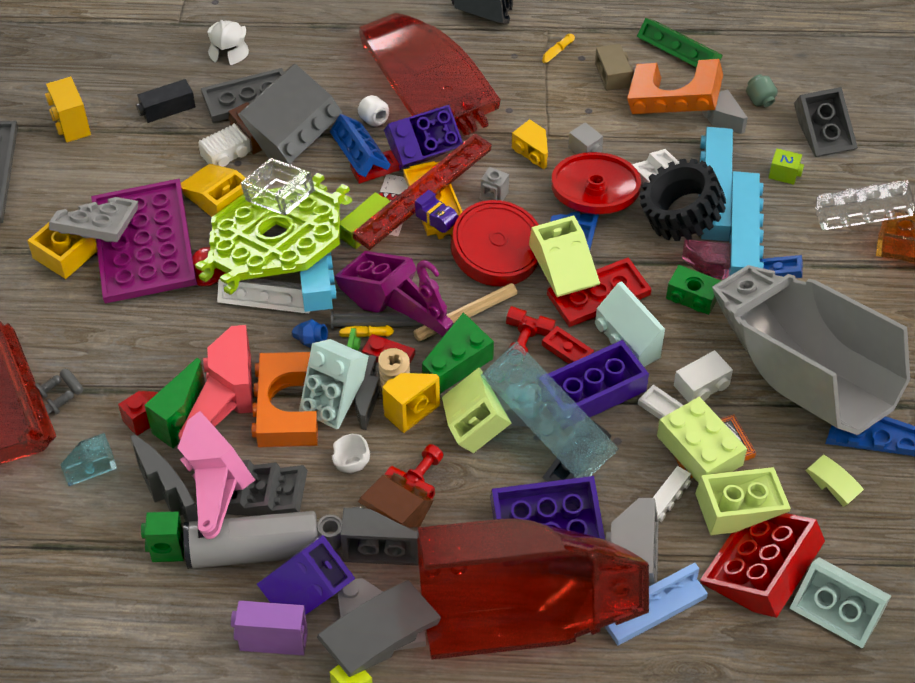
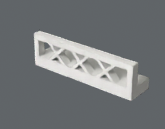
M256 278L241 280L237 290L229 295L223 289L228 284L219 279L218 303L310 313V311H304L301 284Z

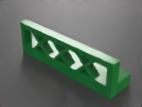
M645 18L637 34L638 38L697 67L698 60H721L723 56L652 19Z

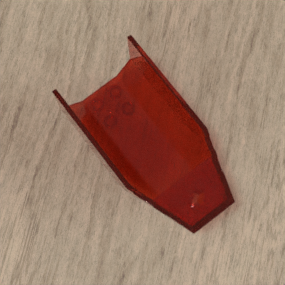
M495 519L418 527L417 529L421 595L441 617L438 625L426 630L431 660L568 645L576 642L577 637L590 632L594 635L600 632V628L612 623L619 625L649 613L648 562L633 552L607 540L524 519Z

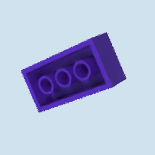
M621 340L540 377L538 396L561 428L565 430L584 421L586 417L595 416L646 392L649 373L626 343Z

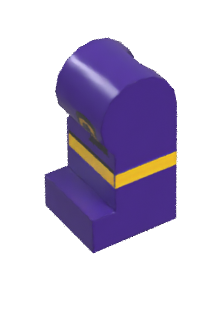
M427 190L415 200L416 217L438 231L445 233L455 225L459 217L457 212L452 207L446 206L436 199V195L432 191Z

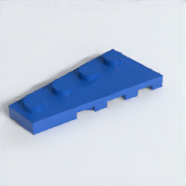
M885 416L859 435L832 425L825 444L915 456V426Z

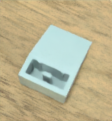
M331 339L312 343L299 412L317 411L318 421L339 429L364 380L369 356Z

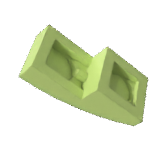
M822 455L805 470L821 489L827 487L843 507L864 490L846 470L825 455Z

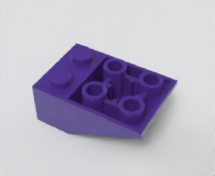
M450 105L388 123L384 129L390 149L399 163V170L418 165L464 146Z
M320 535L258 582L257 586L270 603L304 605L306 615L356 578L324 535Z

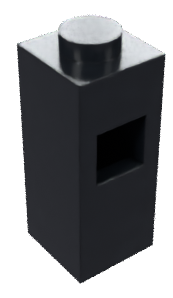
M186 79L137 94L139 103L136 104L140 116L145 117L147 123L196 107L193 91Z

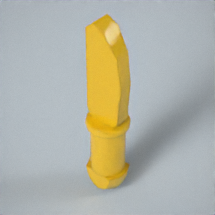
M571 33L567 34L560 42L549 48L543 55V63H548L558 53L563 51L566 46L573 43L574 35Z
M370 325L368 327L349 326L341 329L339 336L349 337L351 328H356L357 337H370L371 334L389 337L393 334L394 330L388 325L383 327H371Z

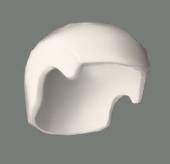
M348 434L334 442L332 460L334 466L339 471L354 473L363 470L369 462L370 450L367 441L361 435Z

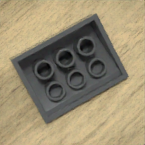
M293 64L247 105L238 116L273 166L280 167L291 164L343 112L325 89L297 64Z

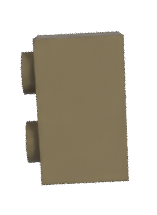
M621 44L596 47L595 65L606 91L630 87L634 69L632 65H629L627 52L623 51Z

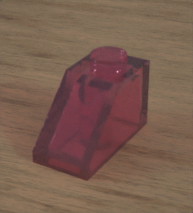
M684 240L682 258L697 272L716 279H726L730 268L731 244Z

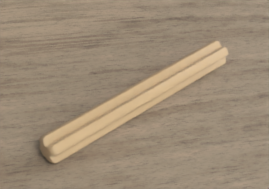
M511 283L447 314V316L453 323L456 322L463 312L468 317L474 316L517 295V289ZM425 325L413 331L416 340L419 342L437 334V332Z

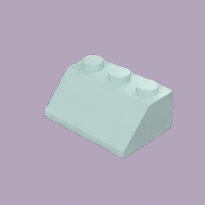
M622 281L617 283L597 307L595 325L600 332H604L611 344L623 340L643 367L661 358L665 328Z
M818 557L812 562L789 609L863 648L881 618L891 595Z

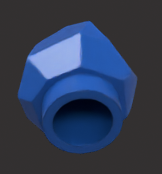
M311 319L295 326L292 330V336L294 339L300 340L301 344L311 348L312 343L327 340L328 330L325 324H319Z

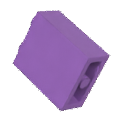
M252 601L238 602L237 611H233L231 615V627H235L234 640H238L240 651L304 656L308 634L304 605Z

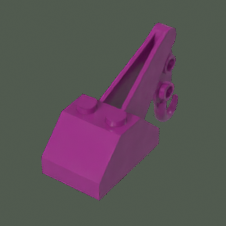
M364 251L334 276L339 288L363 310L379 313L389 306L434 330L441 336H444L454 324L446 315L447 305L441 298L439 286L435 280L429 278L426 268L430 269L436 277L439 276V272L427 260H421L416 268L413 259L409 257ZM416 271L420 282L419 287L412 281Z

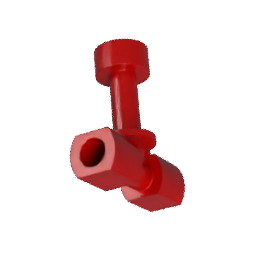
M511 306L506 316V324L518 327L520 336L517 342L510 344L507 351L508 357L516 362L524 361L528 353L526 343L529 337L535 336L536 333L547 336L555 328L556 320L541 315L538 319L526 316L527 311Z
M428 444L422 452L423 460L415 470L409 469L407 472L391 466L384 475L399 474L407 479L406 484L411 487L418 486L428 492L427 496L433 499L435 487L426 483L423 475L431 465H438L444 454L437 446Z

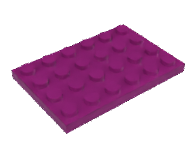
M180 178L91 196L92 203L96 202L97 205L108 203V199L114 197L138 201V210L118 242H106L102 239H96L102 296L105 304L197 285Z

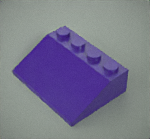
M594 476L493 488L491 490L490 500L503 566L607 552Z

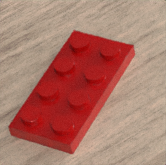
M629 257L597 269L596 272L600 285L556 297L552 287L547 289V296L568 327L596 317L597 307L617 283L621 281L638 300L651 295V287Z

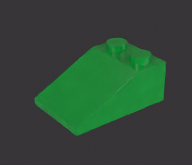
M198 358L144 405L151 433L172 449L180 443L179 432L205 385L201 360Z

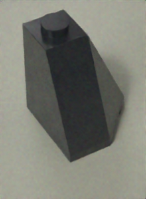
M451 0L455 9L502 24H509L510 16H507L509 10H512L513 0Z

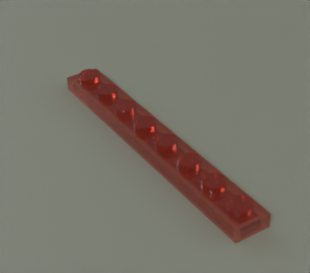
M476 133L473 134L353 232V239L368 250L372 249L415 213L416 199L427 190L432 191L435 195L439 194L490 152L492 144Z

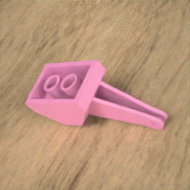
M199 411L187 420L178 449L184 456L180 461L189 472L192 469L195 472L191 476L196 482L198 529L206 539H213L220 533L233 491L245 489L255 479L234 448Z

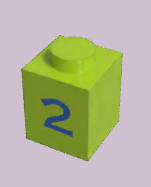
M776 148L771 163L769 179L794 185L797 176L801 177L804 164H801L802 154Z

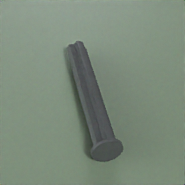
M331 311V330H334V327H368L369 325L371 327H383L386 325L390 327L424 326L402 313L334 314V311Z

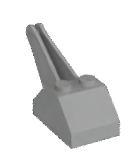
M638 498L611 522V532L606 533L609 559L575 619V625L580 634L590 635L604 622L605 609L630 597L637 589L641 591L657 583L659 517L655 498Z

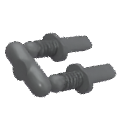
M62 369L60 376H53L52 379L50 378L46 383L41 384L42 386L36 383L34 385L35 389L11 405V408L17 411L26 407L41 395L45 399L48 396L46 392L50 391L54 386L56 387V384H60L62 379L72 390L66 391L62 396L57 397L56 400L52 401L49 398L46 401L48 404L23 421L25 426L28 427L36 424L53 411L58 414L60 412L58 407L60 408L68 400L73 399L74 393L79 395L83 392L82 385L69 369Z

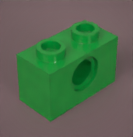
M678 265L668 283L666 299L709 315L717 301L712 287L721 282V280Z
M147 512L146 523L141 524V537L145 539V551L150 553L152 562L184 561V537L179 512Z

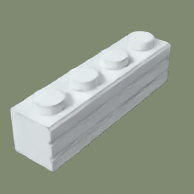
M679 466L675 468L653 497L655 498L660 522L664 520L667 510L670 511L673 508L674 501L681 498L683 489H687L691 484V473Z

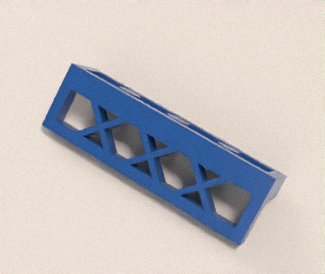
M340 114L330 133L356 172L366 177L373 165L388 170L391 164L363 124Z

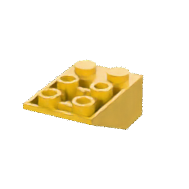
M210 163L181 182L183 195L211 217L242 194L252 192L251 181L237 170Z

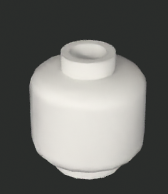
M370 95L365 97L358 106L359 117L373 127L384 124L390 114L387 103L377 96Z

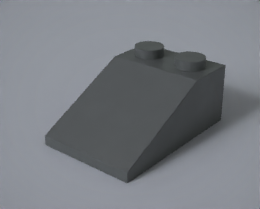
M842 87L802 94L797 98L794 106L798 121L815 157L858 148Z
M362 507L343 509L341 526L343 562L422 565L421 534L371 509H364Z

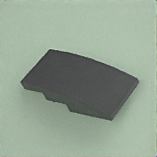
M137 435L130 436L138 466L154 502L164 499L170 512L178 511L179 516L183 515L186 522L198 521L195 503L185 484L171 465Z
M242 460L255 481L243 490L233 491L226 514L259 516L300 512L308 471L304 465L280 468L276 462L253 465L250 460Z
M407 580L382 592L347 613L320 632L317 638L345 673L351 677L391 658L394 650L415 641L418 633L438 625L441 617L411 582Z

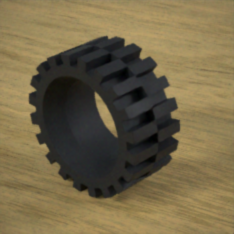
M692 158L689 163H687L686 159H679V164L676 165L672 161L668 163L669 167L666 169L661 166L657 169V175L652 173L648 177L650 183L644 182L642 186L644 191H640V204L656 234L658 236L662 235L666 240H670L671 237H673L674 241H680L681 237L691 240L693 234L697 233L698 237L703 235L702 230L705 228L711 230L714 227L712 222H719L721 219L720 213H724L726 209L724 205L726 204L725 194L713 168L710 165L707 166L706 162L702 160L698 163L697 159ZM701 194L693 203L684 208L668 210L675 200L684 195Z

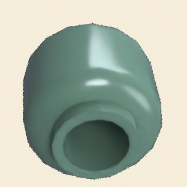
M759 74L748 81L746 93L755 106L763 105L768 107L775 102L778 89L769 76Z

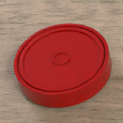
M487 200L475 203L466 208L455 222L450 243L452 256L458 267L467 276L482 284L501 287L511 283H520L527 279L539 264L529 246L531 228L539 224L530 213L510 202Z

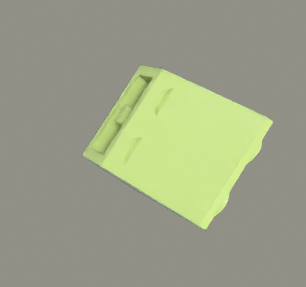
M574 215L531 228L529 246L556 297L600 285L584 232Z
M477 368L442 396L448 427L458 445L472 453H475L512 424L480 368Z

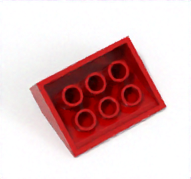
M784 513L731 533L700 579L701 584L752 612L777 618L825 542L817 519Z

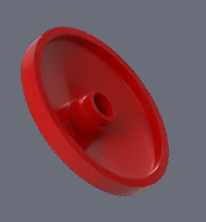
M586 152L572 155L557 164L552 173L551 187L555 197L571 209L590 214H608L623 210L636 201L640 194L641 176L630 162L621 157L608 153Z

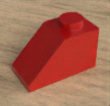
M138 391L118 404L123 422L135 435L138 436L150 428L144 405L158 392Z

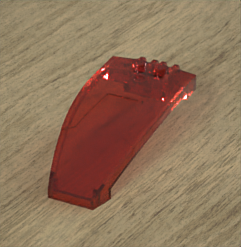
M393 13L359 27L363 49L368 48L381 71L412 116L450 105L456 125L463 135L467 136L470 131L472 133L477 131L475 121H478L483 128L488 127L489 123L485 114L499 109L501 99L472 59L450 37L434 26L399 13Z

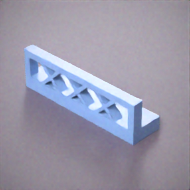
M696 563L605 609L603 626L617 646L707 598L708 593L697 580L699 567Z

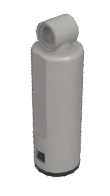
M314 511L225 518L220 533L213 539H206L198 529V521L184 522L183 537L187 569L289 560L320 535H324L333 549L336 550L342 546V520L336 515H326L317 522Z

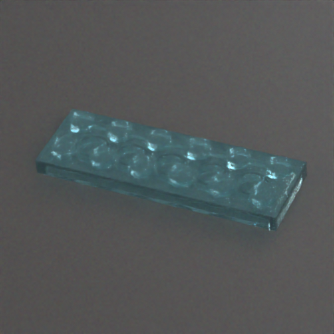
M515 342L481 374L482 378L576 478L591 476L619 450L518 342Z

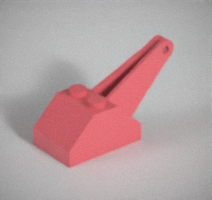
M246 325L231 326L207 347L208 357L203 358L207 381L187 420L201 411L215 427L233 410L238 414L253 412L251 353ZM186 420V422L184 423L182 429H181L180 432H179V439H180V440H181L182 434H183V432H184V429H185L187 420Z

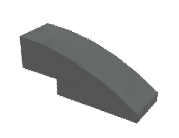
M368 355L364 380L354 398L357 418L363 430H367L380 393L379 377H376L377 359L373 355Z

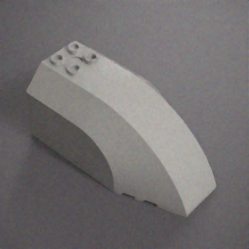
M750 265L745 266L712 287L717 302L732 330L762 377L778 393L836 428L859 435L894 411L910 381L908 331L906 326L816 280L808 279L804 282L796 280L795 275L787 274L782 277L775 275V271Z

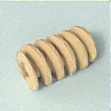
M390 348L384 350L378 358L380 391L382 395V387L389 379H394L400 373H410L409 357L400 349Z

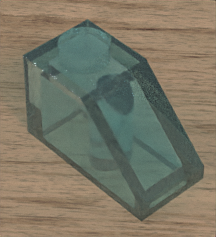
M105 433L80 441L60 464L68 486L117 469Z

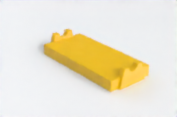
M442 161L414 165L403 170L404 178L414 203L427 190L435 193L436 199L446 206L452 207L458 216L462 213ZM421 220L427 236L437 234L438 239H443L448 234L452 236L454 226L447 232L442 233Z

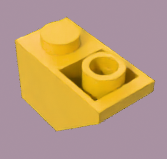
M529 119L512 132V149L529 159L533 164L545 169L547 168L548 157L546 130Z

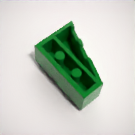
M463 312L422 362V374H437L439 376L441 394L470 375L477 368L491 361L494 356V341Z

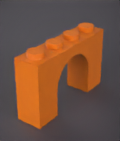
M720 59L698 60L693 80L686 86L676 90L659 89L661 75L657 63L637 64L627 97L631 113L647 114L715 110L723 79Z
M310 352L260 353L259 363H255V377H258V382L254 383V397H257V402H253V417H256V423H252V438L257 439L258 447L318 446L317 411L287 412L279 410L271 404L272 398L280 390L291 386H304Z

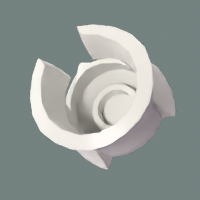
M220 20V22H216L209 28L208 36L211 45L208 54L212 61L216 62L218 59V48L224 50L236 46L235 49L227 52L230 65L236 64L247 57L249 49L244 42L245 26L241 27L237 22Z

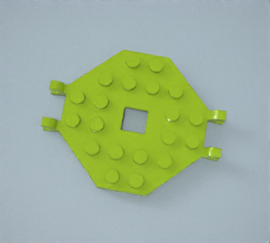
M317 173L308 183L298 184L296 189L286 190L285 187L267 189L265 194L254 195V192L242 194L212 216L208 258L195 264L197 269L203 271L199 278L207 282L213 276L215 268L224 271L226 274L222 275L220 280L228 284L223 289L224 292L231 295L237 290L241 280L308 270L340 245V204L348 205L352 202V198L345 195L350 191L349 187L342 184L337 188L336 192L330 194L326 192L327 186L320 184L325 179L324 176ZM276 224L287 229L284 233L275 237L263 235Z

